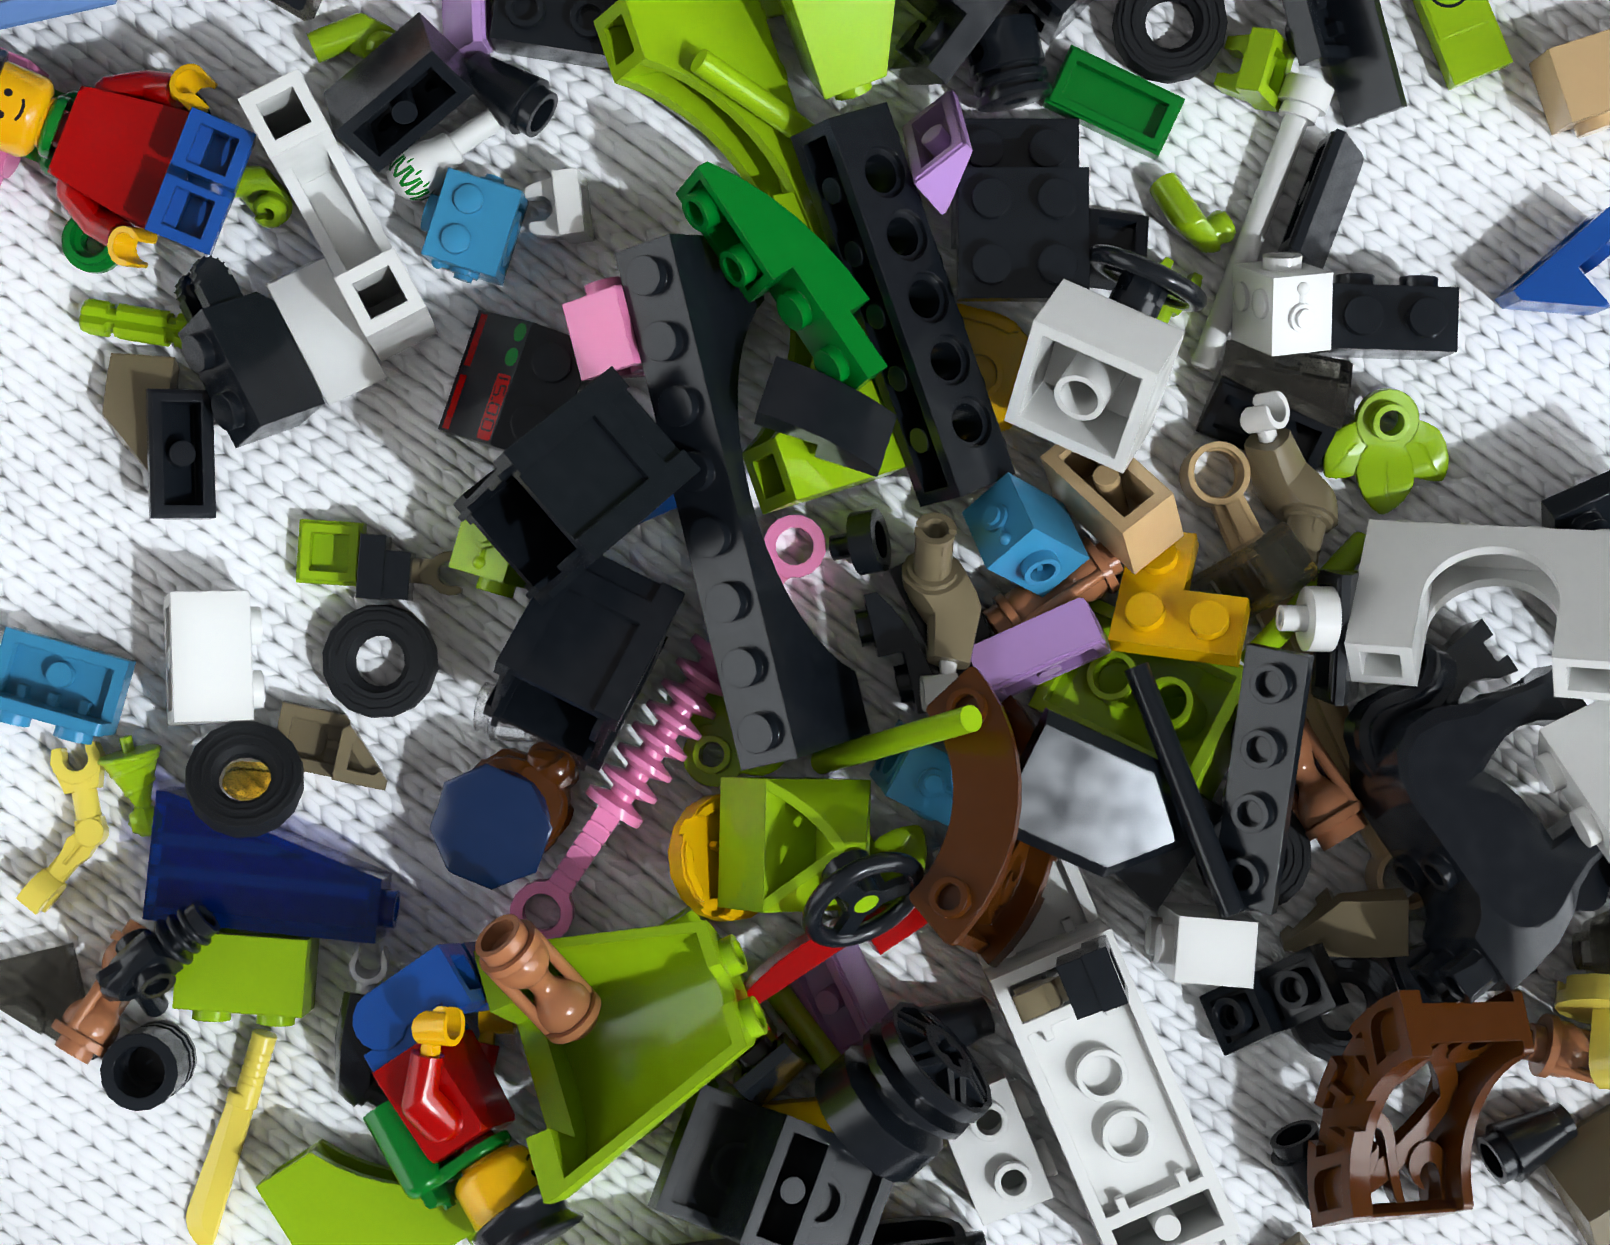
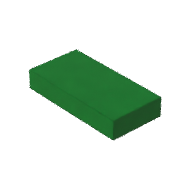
M1071 45L1052 84L1053 91L1046 97L1042 107L1067 119H1079L1080 125L1156 160L1185 102V98Z

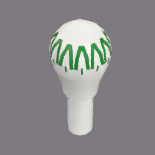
M486 108L449 135L443 132L431 139L415 142L388 165L387 174L391 188L400 197L409 201L428 199L431 194H436L443 186L448 167L452 169L457 168L463 162V156L500 131L499 123L489 109Z

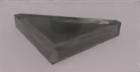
M74 942L0 959V1010L38 1034L42 1035L44 1033L57 1041L61 1034L50 1026L56 1018L62 1019L65 1010L73 1002L86 996ZM94 1055L91 1060H94L99 1056Z

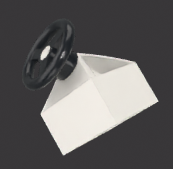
M1096 244L1090 247V265L1100 274L1117 283L1115 288H1113L1109 298L1066 279L1061 281L1033 320L1004 421L1123 474L1151 430L1186 332L1158 320L1157 317L1163 305L1187 312H1198L1206 307L1208 300L1205 292L1197 284L1176 271L1134 252L1107 244Z

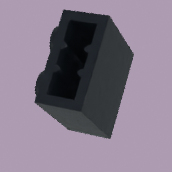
M495 0L489 38L497 53L610 70L593 21L618 0Z

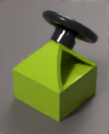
M721 777L718 907L759 913L803 912L802 926L810 940L825 947H848L872 940L886 933L906 918L915 908L909 899V895L926 874L921 863L908 854L881 852L870 855L871 780L825 777ZM896 872L903 875L885 882L880 873ZM896 899L882 912L863 921L866 915L877 910L883 903ZM824 911H842L843 914L834 927H828L823 924L822 916Z

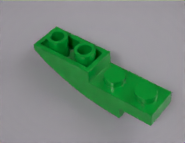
M708 161L699 165L675 194L682 203V210L689 224L703 234L719 258V264L726 279L733 286L740 289L749 303L767 292L771 294L776 302L777 311L782 321L790 329L796 331L813 356L814 365L818 372L859 390L888 367L853 316L869 300V297L827 245L801 220L768 194L739 176Z

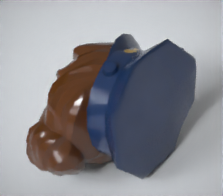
M539 740L530 747L528 753L516 748H503L489 758L482 759L472 770L444 782L439 803L429 829L447 870L458 877L490 890L536 873L543 854L557 842L573 817L574 807L571 804V788L580 779V770L573 756L545 741Z

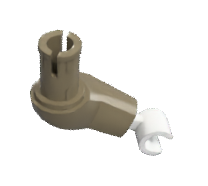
M1280 391L1256 394L1252 402L1254 406L1247 407L1242 412L1240 425L1245 432L1251 434L1246 439L1244 448L1250 465L1253 490L1262 504L1286 525L1280 557L1276 563L1275 571H1277L1279 577L1290 582L1307 583L1315 581L1324 534L1329 533L1338 525L1336 495L1321 475L1305 461L1291 431L1285 428L1289 421L1290 409L1284 394Z
M934 512L924 514L916 521L914 528V552L908 555L902 564L904 589L914 608L927 625V662L938 666L940 670L938 675L920 676V700L924 712H927V706L958 678L957 669L969 668L982 608L977 591L960 561L953 556L957 526L949 516Z

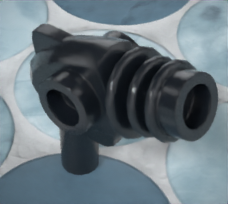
M194 900L187 907L180 906L177 909V915L170 914L166 920H156L154 922L155 933L149 929H137L127 933L117 942L115 946L117 955L107 967L95 975L100 985L102 996L106 1000L130 1001L135 999L145 1014L150 1017H158L166 1012L169 1003L165 993L174 986L176 982L175 975L184 968L183 964L190 965L193 962V954H198L201 951V945L208 946L212 942L211 937L220 931V925L213 913L198 900Z

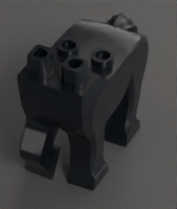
M1483 619L1462 625L1440 648L1432 644L1424 645L1417 687L1391 685L1380 689L1358 701L1345 718L1343 739L1350 756L1351 788L1356 798L1361 800L1365 806L1362 810L1363 814L1394 858L1392 862L1394 873L1405 887L1412 892L1418 893L1423 901L1427 919L1422 938L1432 952L1410 968V972L1431 1001L1442 1002L1452 994L1460 1002L1472 1004L1486 991L1513 990L1560 943L1575 911H1595L1600 909L1606 903L1610 889L1609 862L1597 845L1588 847L1583 843L1573 827L1569 813L1546 830L1538 817L1518 794L1501 780L1483 771L1503 739L1518 727L1523 725H1539L1544 727L1587 706L1583 699L1554 697L1552 665L1533 668L1528 674L1508 687L1490 693L1479 694L1469 701L1458 704L1464 688L1473 681L1500 679L1519 671L1508 655L1499 661L1495 660L1483 643L1494 635Z

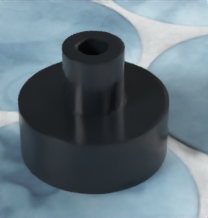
M874 508L851 512L848 515L846 533L829 537V551L834 561L851 558L852 564L859 575L889 570L891 564L890 537L885 519L879 509Z

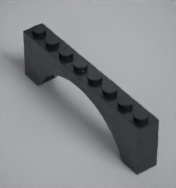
M667 234L616 252L615 257L656 424L680 451L684 449L701 469L674 493V498L741 770L798 759L870 734L856 671L843 664L827 650L813 634L790 599L766 547L749 492L740 442L738 381L746 334L757 309L765 300L764 295L749 303L740 289L733 286L726 279L721 270L719 258L703 235Z

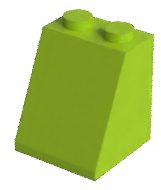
M778 0L801 69L825 100L831 97H835L838 101L856 98L872 88L871 82L887 76L895 0Z

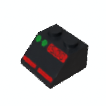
M479 310L438 430L504 452L589 384L590 381H581L570 335L534 322Z

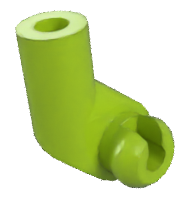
M1167 173L1151 185L1149 192L1169 223L1201 252H1219L1222 244L1229 243L1234 239L1236 229L1229 215L1225 211L1215 210L1208 217H1205L1176 173Z

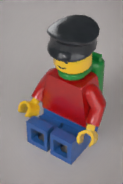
M0 49V151L15 157H25L39 163V168L44 174L56 178V198L84 234L108 247V254L113 262L120 266L146 269L149 264L139 258L136 249L137 243L139 241L156 244L158 240L157 235L204 254H213L243 173L254 149L256 133L207 113L209 106L196 93L205 87L216 89L218 84L199 65L185 64L180 66L174 73L141 70L103 76L95 83L93 88L81 86L79 91L70 90L67 93H63L54 89L52 81L46 76L8 61L9 52ZM185 106L190 112H187L180 108Z
M476 941L463 942L462 944H438L365 994L355 1007L353 1012V1028L356 1037L364 1046L373 1049L365 1054L364 1058L370 1066L375 1080L388 1098V1101L367 1113L363 1120L408 1198H421L427 1208L433 1209L443 1206L445 1211L455 1206V1200H458L476 1231L472 1238L473 1245H545L580 1223L584 1218V1214L572 1210L566 1199L554 1204H544L528 1147L524 1145L509 1147L512 1139L508 1130L501 1131L515 1121V1113L494 1074L500 1046L495 1045L496 1034L515 1035L517 1024L499 1017L489 1010L473 952L475 951ZM474 1011L478 1012V1028L480 1033L478 1040L466 1023L464 1014Z

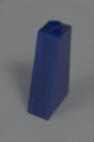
M171 786L156 790L142 919L153 921L158 919L166 920L170 914L177 915V909L180 906L187 907L194 900H198L213 913L220 928L376 944L386 936V928L394 929L396 927L400 908V891L391 889V872L282 827L258 837L234 838L216 832L196 816L187 797L185 787Z

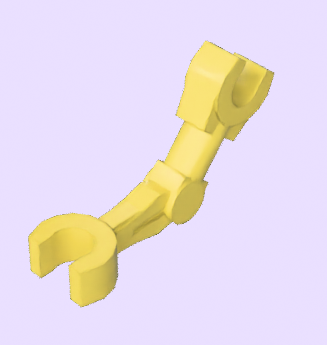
M92 741L91 745L85 744L88 762L79 771L74 770L70 766L67 748L51 750L50 765L53 773L56 775L64 794L72 795L76 821H74L75 833L67 837L61 852L49 867L38 872L16 897L19 902L35 915L40 911L45 913L53 906L66 889L67 884L65 882L78 866L93 856L99 845L108 839L109 827L105 816H102L97 788L104 786L105 769L98 765L97 761L100 757L106 755L99 741Z

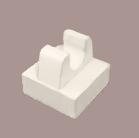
M577 167L552 170V177L530 184L525 188V198L530 202L547 200L552 205V212L546 220L529 223L530 232L537 238L565 240L570 245L595 241L587 178Z

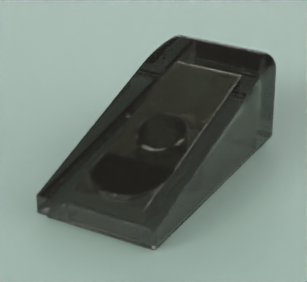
M1230 339L1226 342L1220 374L1258 393L1280 391L1286 397L1289 408L1327 426L1341 429L1351 391L1353 363H1350L1348 360L1310 353L1270 356Z

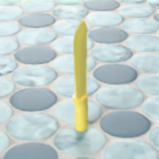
M254 1029L252 1031L236 1087H230L228 1090L225 1107L186 1212V1224L190 1236L197 1245H213L217 1237L253 1111L257 1108L267 1069L276 1044L277 1035L271 1031L264 1029Z

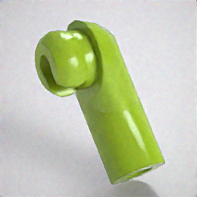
M355 13L306 34L318 62L321 63L346 52L364 59L394 34L396 30L364 13Z
M247 165L234 198H241L255 214L254 219L259 225L271 229L281 226L289 220L292 214L293 203L290 193L266 167Z

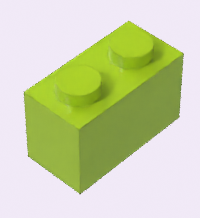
M220 925V931L211 937L212 942L208 946L201 945V951L198 954H193V962L190 965L183 964L184 968L175 975L176 982L174 984L172 1009L192 1010L193 1020L226 1022L231 1020V1013L256 1015V1024L263 1026L295 1025V1018H302L315 1008L320 932Z

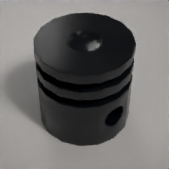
M1022 13L996 18L966 58L970 80L977 82L973 86L974 96L980 98L976 103L979 112L994 113L1019 108L1042 100L1052 93L1051 83L1044 81L1048 78L1049 73L1047 67L1042 66L1045 57L1034 15Z
M166 1021L147 1022L115 1041L106 1051L100 1067L101 1084L108 1097L120 1107L132 1111L151 1110L184 1088L192 1078L197 1064L196 1047L189 1034L178 1025Z

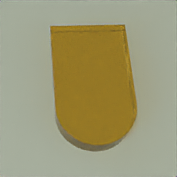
M234 762L226 768L222 779V786L224 791L232 798L239 801H250L261 796L267 790L271 781V774L267 766L261 762Z

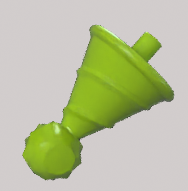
M125 735L119 737L122 750L100 757L97 763L107 771L109 777L114 780L124 793V797L129 798L135 806L128 815V825L132 832L141 837L152 836L158 833L159 829L164 825V815L160 808L151 804L153 783L156 779L157 760L162 746L159 744L134 746L132 735Z

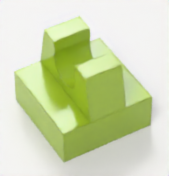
M1253 26L1250 34L1227 36L1224 49L1232 57L1243 59L1240 70L1236 73L1217 72L1213 85L1223 94L1250 103L1256 110L1279 113L1282 102L1278 99V95L1286 74L1291 72L1295 58L1287 41L1276 29Z

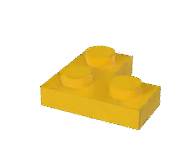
M1183 532V537L1135 575L1124 566L1108 636L1111 651L1239 667L1251 611L1249 598L1189 591L1199 549L1197 533Z

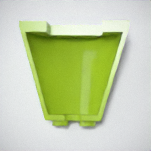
M707 920L548 939L601 998V1009L593 1030L584 1038L566 1044L552 1043L481 969L479 964L480 957L473 951L490 1012L517 1024L546 1125V1130L525 1138L544 1204L560 1202L576 1193L755 1044L756 1038L768 1033L764 1012L754 996L748 997L740 974L748 971V965L744 952L733 934L721 938ZM549 962L548 969L550 973H552L553 975H562ZM520 989L533 1003V993L529 989Z

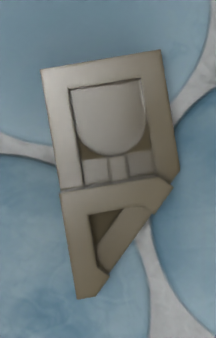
M111 353L102 414L106 422L112 427L117 439L127 450H130L148 471L146 389H177L180 368L175 357Z
M289 701L282 702L277 730L294 744L303 762L304 772L332 777L331 780L386 790L388 779L347 714Z
M1326 887L1315 898L1317 905L1294 928L1287 925L1280 932L1282 948L1284 951L1296 953L1308 946L1323 943L1329 957L1387 958L1409 956V899L1402 887L1338 893L1336 896Z

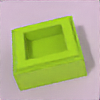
M300 519L296 583L356 587L360 534H367V524Z

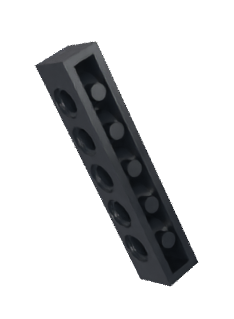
M887 102L828 118L790 137L828 247L849 270L869 297V300L853 316L888 366L875 377L885 408L897 415L893 431L920 507L962 497L997 482L1007 472L1012 475L1016 474L1007 450L1006 441L1001 433L986 390L984 378L981 375L969 341L964 320L959 312L944 269L942 257L927 220L921 196L914 185L913 176L901 145L900 136L893 122Z

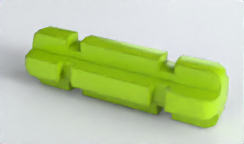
M90 298L83 302L79 317L80 330L90 335L110 337L113 333L114 337L122 340L169 347L172 342L174 347H178V349H182V342L178 333L187 324L183 313H179L175 317L174 313H170V311L119 303L117 308H115V304L109 301Z

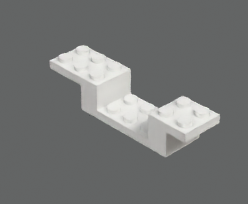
M941 846L931 850L934 859H936ZM1058 858L1057 862L1053 861L1048 882L1041 896L1045 898L1042 907L1029 930L1014 950L996 968L988 965L979 954H975L1003 1019L1020 1051L1081 1193V1200L1101 1245H1240L1236 1234L1240 1233L1241 1229L1111 928L1100 919L1078 866ZM1106 934L1128 987L1129 1003L1104 1013L1101 1011L1077 1020L1070 1001H1067L1060 1007L1039 1017L1022 1022L1012 999V996L1015 995L1013 990L1033 981L1059 976L1056 969L1057 957L1080 949L1081 943Z

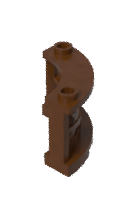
M971 666L926 708L928 715L933 716L966 705H973L979 709L982 715V725L976 732L943 741L948 753L953 780V804L950 822L944 842L935 861L920 883L910 893L909 899L944 943L950 946L959 945L977 953L988 965L996 968L1014 950L1040 911L1045 900L1041 896L1048 882L1053 861L1057 862L1058 858L1017 840L1022 808V778L1019 759L1036 725L1019 701L1012 695L1008 696L1001 703L981 671Z
M1518 989L1503 991L1486 1002H1473L1472 1004L1463 1002L1422 1003L1420 990H1398L1367 1008L1352 1023L1348 1030L1353 1037L1350 1039L1342 1055L1330 1057L1321 1078L1314 1102L1315 1105L1323 1109L1319 1140H1308L1307 1185L1312 1228L1350 1223L1438 1218L1473 1209L1471 1153L1480 1111L1488 1094L1499 1078L1512 1065L1534 1053V1043L1523 994ZM1427 1063L1431 1078L1424 1101L1403 1125L1394 1132L1389 1119L1382 1113L1383 1107L1394 1087L1410 1078ZM1400 1169L1418 1186L1419 1201H1405L1399 1175ZM1383 1185L1390 1203L1372 1204L1371 1193Z

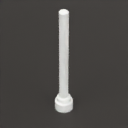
M1287 73L1278 95V99L1282 102L1279 115L1283 117V120L1191 360L1192 365L1200 370L1212 372L1216 369L1232 326V264L1257 261L1307 126H1314L1318 117L1326 115L1335 90L1332 86L1317 78L1299 73Z

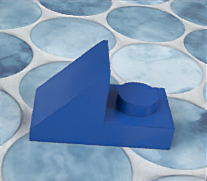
M1610 206L1585 219L1494 299L1502 309L1583 316L1593 315L1609 309L1610 304L1584 274L1590 272L1610 256Z

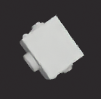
M1271 252L1263 254V261L1232 264L1231 339L1270 356L1331 350L1333 272L1303 263L1302 254L1295 252Z

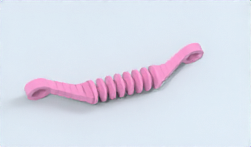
M787 515L777 519L768 528L764 537L766 547L783 585L790 578H801L814 572L821 565L826 553V539L822 529L812 519L803 515ZM791 528H799L805 531L813 542L811 557L799 565H790L784 562L776 551L778 537L784 531ZM694 633L690 642L701 655V659L699 662L682 657L676 659L675 663L687 679L684 683L663 678L660 684L672 698L669 705L651 699L647 701L646 706L658 721L653 726L634 720L631 727L643 741L641 746L637 747L623 742L618 743L616 747L628 764L625 768L608 763L603 765L602 770L614 784L612 788L606 789L593 784L589 785L585 793L598 804V807L557 869L548 879H537L527 883L513 898L510 905V914L516 915L519 919L526 920L528 919L525 914V905L530 897L537 894H546L558 903L560 908L558 923L548 929L537 928L547 939L560 938L569 930L575 917V904L571 896L572 891L618 823L623 821L637 829L642 824L643 819L632 806L633 801L636 799L653 805L658 801L656 795L646 784L649 778L665 783H670L673 779L661 763L662 759L668 757L681 762L687 759V755L675 741L678 736L697 741L702 737L690 720L693 714L712 720L717 715L705 697L708 693L723 697L710 642L697 633Z

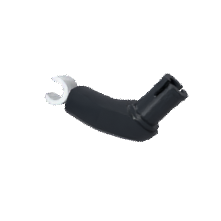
M360 942L354 948L348 964L349 973L357 982L355 992L344 991L335 1033L336 1082L338 1093L353 1107L357 1104L362 1107L366 1102L374 1107H378L388 1101V1098L375 1080L373 1072L364 1058V1055L373 1049L364 1046L356 1037L353 1028V1012L361 998L376 988V983L385 977L390 962V951L384 945L380 960L381 965L376 969H367L359 962L358 956L362 943Z

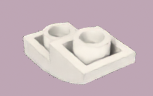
M322 256L265 283L294 342L297 344L325 402L330 406L386 379V376L334 280L335 276L325 257Z

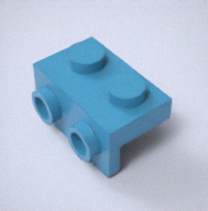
M5 627L0 645V722L20 727H30L32 719L55 725L53 736L86 745L92 744L94 736L115 735L136 661L17 627Z

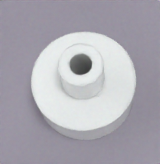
M1304 586L1299 592L1296 605L1278 606L1276 611L1278 631H1295L1297 643L1302 651L1332 652L1338 644L1342 627V607L1337 590L1332 586Z

